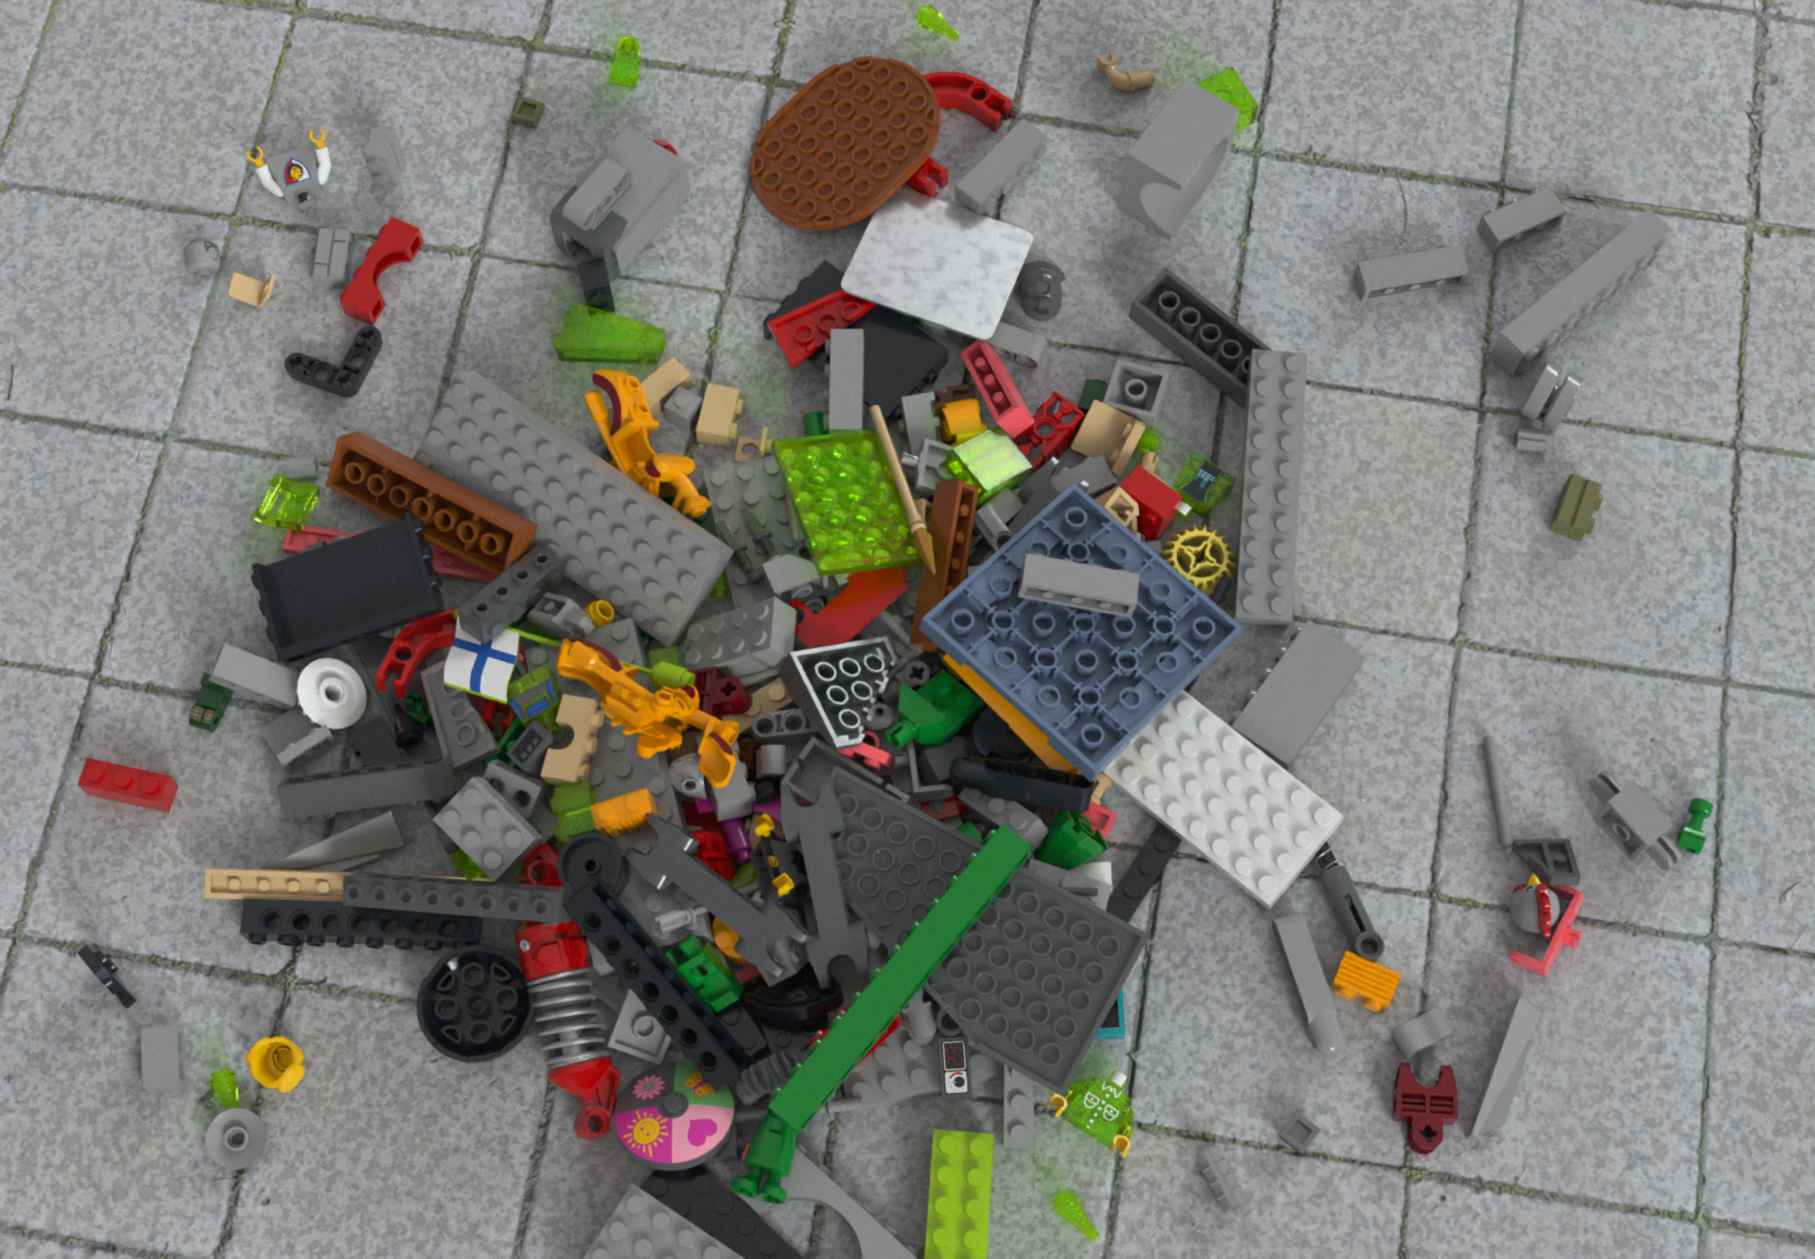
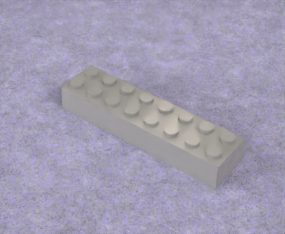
M1648 208L1500 331L1489 358L1510 378H1513L1519 372L1524 374L1533 365V360L1536 357L1543 358L1551 350V345L1554 342L1560 343L1570 334V329L1573 326L1580 327L1588 319V314L1592 310L1595 312L1599 311L1606 304V299L1610 295L1615 297L1624 289L1625 283L1629 279L1632 282L1635 281L1642 274L1643 268L1647 264L1649 266L1654 265L1662 256L1659 252L1668 245L1669 241L1667 238L1672 229Z

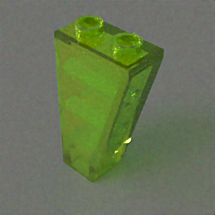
M574 302L571 311H567L564 316V328L561 334L558 333L556 335L553 347L556 349L558 360L658 365L667 339L665 329Z

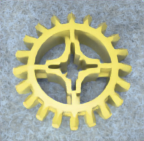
M1194 524L1191 526L1190 532L1183 527L1180 535L1177 533L1172 535V541L1168 540L1165 543L1166 550L1162 551L1161 558L1203 594L1206 595L1207 590L1212 594L1213 588L1217 586L1222 575L1232 580L1233 574L1231 572H1234L1236 569V564L1233 563L1236 559V553L1231 552L1233 549L1232 543L1225 544L1226 535L1217 537V529L1212 530L1210 533L1207 532V526L1204 525L1200 531ZM1192 545H1201L1199 547H1191ZM1210 550L1217 555L1220 564L1216 563V559L1211 557L1209 554ZM1204 554L1201 563H1197L1196 567L1194 568L1196 559L1200 560L1201 556ZM1177 558L1181 559V563L1187 566V573L1182 570ZM1206 575L1208 577L1199 578L1197 576Z

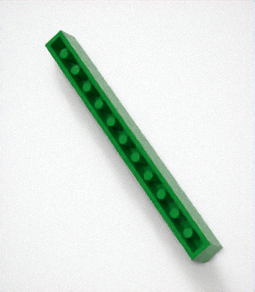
M1004 824L998 830L992 829L983 841L986 845L979 853L973 852L966 860L964 866L967 868L960 876L955 874L949 880L945 887L947 892L941 899L936 897L930 903L926 910L927 916L922 922L917 920L907 932L909 937L901 946L898 943L891 950L887 957L889 959L888 963L883 969L878 967L868 979L870 983L863 992L859 990L848 1003L850 1006L848 1011L843 1016L839 1014L831 1022L829 1034L824 1040L821 1038L816 1040L809 1050L811 1054L804 1064L799 1062L790 1072L789 1077L791 1079L784 1088L779 1086L770 1096L769 1101L771 1103L768 1106L770 1111L798 1135L811 1122L1031 855V845Z

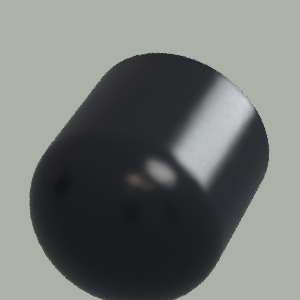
M771 777L753 786L756 795L755 802L759 805H767L781 796L777 782Z

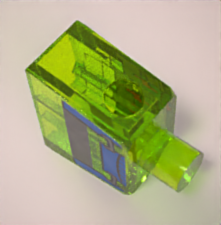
M545 663L508 684L507 703L526 727L532 721L537 720L553 736L559 733L560 727L556 722L563 695L556 673Z

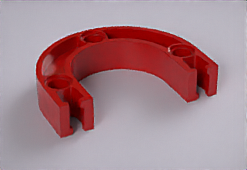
M949 71L923 75L934 91L939 108L962 110L994 132L1002 125L1000 122L1001 114L1006 120L1011 116L1012 100L976 77ZM928 157L925 163L905 184L918 193L935 198L938 194L935 182L939 184L940 188L944 189L948 184V170Z
M446 609V612L407 625L392 642L376 674V689L386 692L388 686L385 685V682L391 673H395L401 676L400 680L394 679L392 683L395 686V696L403 699L420 663L433 652L452 647L457 626V620L454 618L453 613L457 609ZM519 642V653L524 657L522 665L527 675H529L524 649ZM400 656H407L409 659L402 661L397 658ZM527 690L519 692V694H513L512 696L517 697L518 695L524 693ZM491 699L483 715V720L489 730L493 731L495 725H492V720L496 713L501 712L509 715L507 720L501 719L500 721L502 736H504L515 718L519 717V715L508 702L510 700H507V704Z

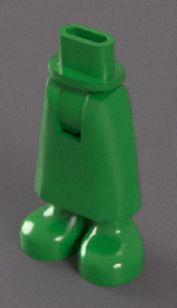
M769 1108L751 1141L743 1161V1165L749 1167V1170L745 1176L734 1177L731 1181L730 1189L755 1199L759 1191L762 1173L767 1169L768 1176L760 1190L759 1198L771 1204H785L787 1193L781 1188V1177H789L797 1133L774 1115Z

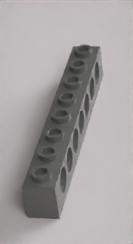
M358 872L343 876L344 906L551 923L571 919L562 904L573 894L574 888L373 872Z

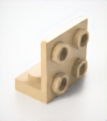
M1095 399L1071 444V448L1088 457L1096 458L1102 455L1110 470L1121 476L1146 426L1142 421Z

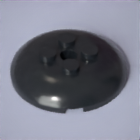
M489 945L461 947L440 958L427 977H424L417 996L418 1022L429 1043L446 1057L466 1063L491 1061L515 1048L529 1031L536 1011V1007L530 1006L535 1001L534 993L527 992L530 987L526 986L527 982H525L523 972L519 967L520 961L505 950ZM484 1000L486 1003L479 1012L471 1011L473 1002Z

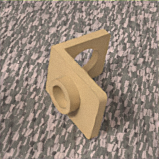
M234 272L227 296L262 308L270 298L276 275L271 274L264 283Z
M763 427L761 439L738 438L735 453L736 463L764 458L772 454L773 439H769L768 427ZM747 445H754L758 452L754 457L748 458L742 454V449Z

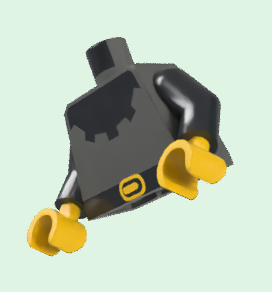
M765 813L754 819V823L757 825L755 832L757 836H760L761 840L751 853L750 859L764 902L771 898L774 901L784 900L787 904L794 905L807 895L810 888L804 856L793 843H787L776 835L773 830V820Z

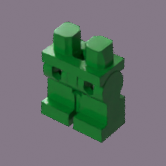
M694 934L687 936L678 945L685 955L678 959L671 948L663 951L664 955L713 1014L715 1010L719 1012L740 998L744 989L743 985L730 968L727 969L724 966L721 958L713 950L709 941L702 944Z

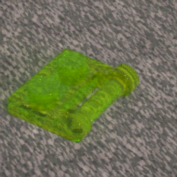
M276 474L269 483L270 489L261 506L255 509L252 517L259 524L301 532L320 495V488L317 485L287 480L284 476ZM280 492L286 493L277 513L270 512Z

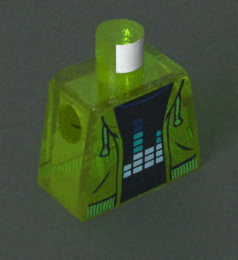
M1192 451L1174 487V491L1183 496L1176 517L1186 521L1192 512L1202 518L1206 517L1232 492L1236 478Z

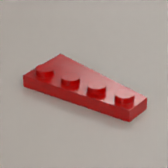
M840 289L768 321L767 324L792 370L825 345L826 339H831V329H846L876 306V303L847 294Z

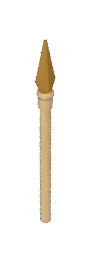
M873 405L869 411L908 516L910 533L913 535V546L932 575H936L932 536L926 531V525L917 511L881 409L878 405Z

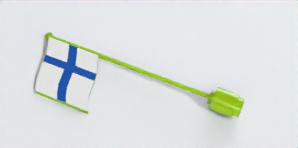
M457 609L453 613L454 618L457 620L456 634L445 663L444 684L507 704L508 684L518 657L519 637L522 636L558 648L561 647L562 643L507 626L498 637L491 639L484 645L460 628ZM619 660V662L627 667L636 666L639 668L638 672L650 675V682H653L654 689L661 690L663 686L675 689L682 685H694L695 675L690 673L687 668L661 661L658 666L654 665L652 670Z

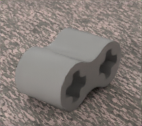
M785 745L760 746L759 750H756V780L763 781L769 777L774 780H781L782 776L787 774Z
M1436 1007L1392 1030L1391 1034L1407 1059L1452 1036L1454 1031L1441 1008Z

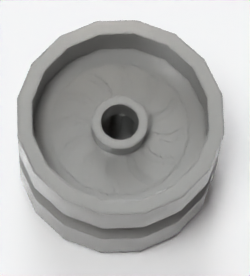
M1549 361L1521 414L1534 420L1539 416L1543 407H1546L1548 410L1542 420V424L1555 431L1563 416L1566 417L1578 396L1576 392L1584 378L1571 372L1567 374L1560 386L1556 383L1562 374V367Z

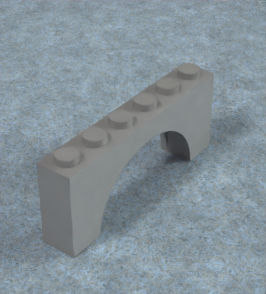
M796 1141L789 1177H781V1188L787 1193L785 1203L793 1201L811 1202L822 1205L836 1213L853 1231L860 1246L862 1259H918L921 1256L909 1243L903 1246L896 1239L898 1233L890 1225L884 1222L881 1226L873 1218L875 1212L864 1202L857 1204L850 1197L853 1192L841 1181L837 1184L828 1177L831 1172L821 1162L817 1160L814 1164L806 1157L808 1151ZM767 1169L762 1173L759 1191L755 1199L736 1192L737 1197L759 1217L780 1205L767 1203L759 1198L760 1190L768 1176Z

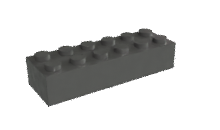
M1165 268L1131 302L1129 318L1245 409L1248 360L1252 349H1272L1172 271Z

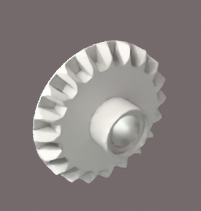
M323 658L311 662L300 672V677L296 681L297 690L295 694L298 695L299 699L297 705H301L304 710L303 715H308L311 718V723H317L321 727L326 724L333 731L336 729L343 730L360 719L366 707V689L361 677L351 666L337 659ZM325 692L330 695L331 700L326 697Z

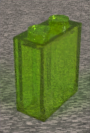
M999 425L952 448L942 463L955 480L960 479L979 488L977 505L994 497L1005 487L1009 489L1022 482L1033 467Z

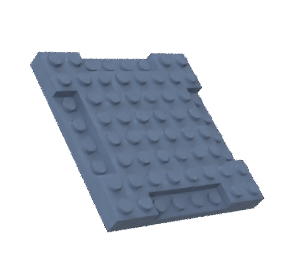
M1073 482L922 618L919 630L960 666L968 665L1049 738L1047 744L1092 782L1129 746L1131 740L1239 638L1243 627ZM1026 553L1043 554L1046 557L1060 560L1070 559L1076 563L1087 565L1098 564L1103 568L1125 569L1131 573L1140 574L1137 605L1131 618L1018 597L1021 567Z

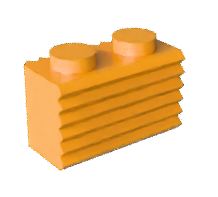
M647 787L590 805L596 830L609 839H614L615 836L620 837L621 834L625 836L627 832L631 834L632 831L642 830L643 827L648 828L647 818L653 813L659 816L655 799Z
M1346 950L1341 958L1330 988L1335 989V993L1344 999L1351 1000L1353 997L1363 1001V1006L1371 1011H1385L1391 1003L1401 974Z

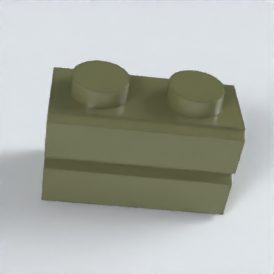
M1570 474L1564 484L1549 530L1560 535H1566V537L1576 541H1581L1585 533L1590 534L1596 521L1595 518L1591 517L1593 510H1599L1604 497L1599 494L1602 485L1589 479L1585 480L1584 477Z

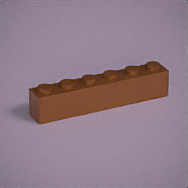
M960 479L939 482L935 486L928 533L932 536L936 575H932L923 561L909 642L910 645L928 652L943 650L919 630L921 620L960 585L965 578L979 488Z

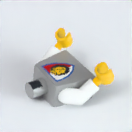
M321 129L322 138L320 140L314 139L313 130L309 132L310 140L316 143L317 148H314L313 144L266 158V163L262 161L263 152L261 148L256 146L260 153L258 159L251 158L247 151V158L250 162L255 163V171L264 188L277 197H284L289 204L298 202L299 208L302 210L310 209L315 205L313 197L323 193L322 184L327 182L331 170L328 148L324 146L327 134L323 129Z

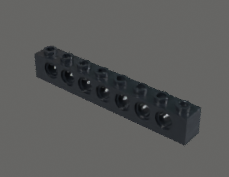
M597 875L574 892L562 904L568 916L577 923L586 934L588 940L602 953L607 963L616 970L625 981L626 986L635 993L644 1004L646 1010L660 1023L665 1033L682 1050L684 1056L694 1064L703 1079L716 1091L741 1075L751 1061L750 1057L602 878Z
M244 899L240 934L248 940V943L254 945H265L266 941H278V944L284 946H294L296 942H307V945L313 947H323L325 943H336V946L342 948H352L354 944H365L367 948L381 949L383 945H395V948L401 950H411L413 946H424V949L431 951H440L442 947H453L456 950L469 945H480L483 917L344 906L343 902ZM280 918V923L276 928L268 929L269 922L272 919ZM310 919V923L305 929H297L298 923L301 920ZM339 920V925L336 929L332 931L326 930L330 921ZM368 921V926L364 931H355L359 922ZM398 922V926L393 932L386 933L384 931L388 923ZM427 923V928L424 932L420 934L414 933V928L417 924ZM456 924V930L452 934H443V929L446 925Z

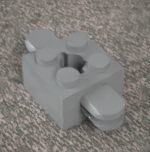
M1608 771L1600 772L1597 777L1589 781V788L1604 804L1593 819L1631 862L1644 852H1647L1662 870H1669L1673 864L1681 860L1680 851L1665 836L1673 827L1669 816L1664 810L1655 806L1650 800L1648 792L1643 787L1638 786L1633 781L1623 789Z

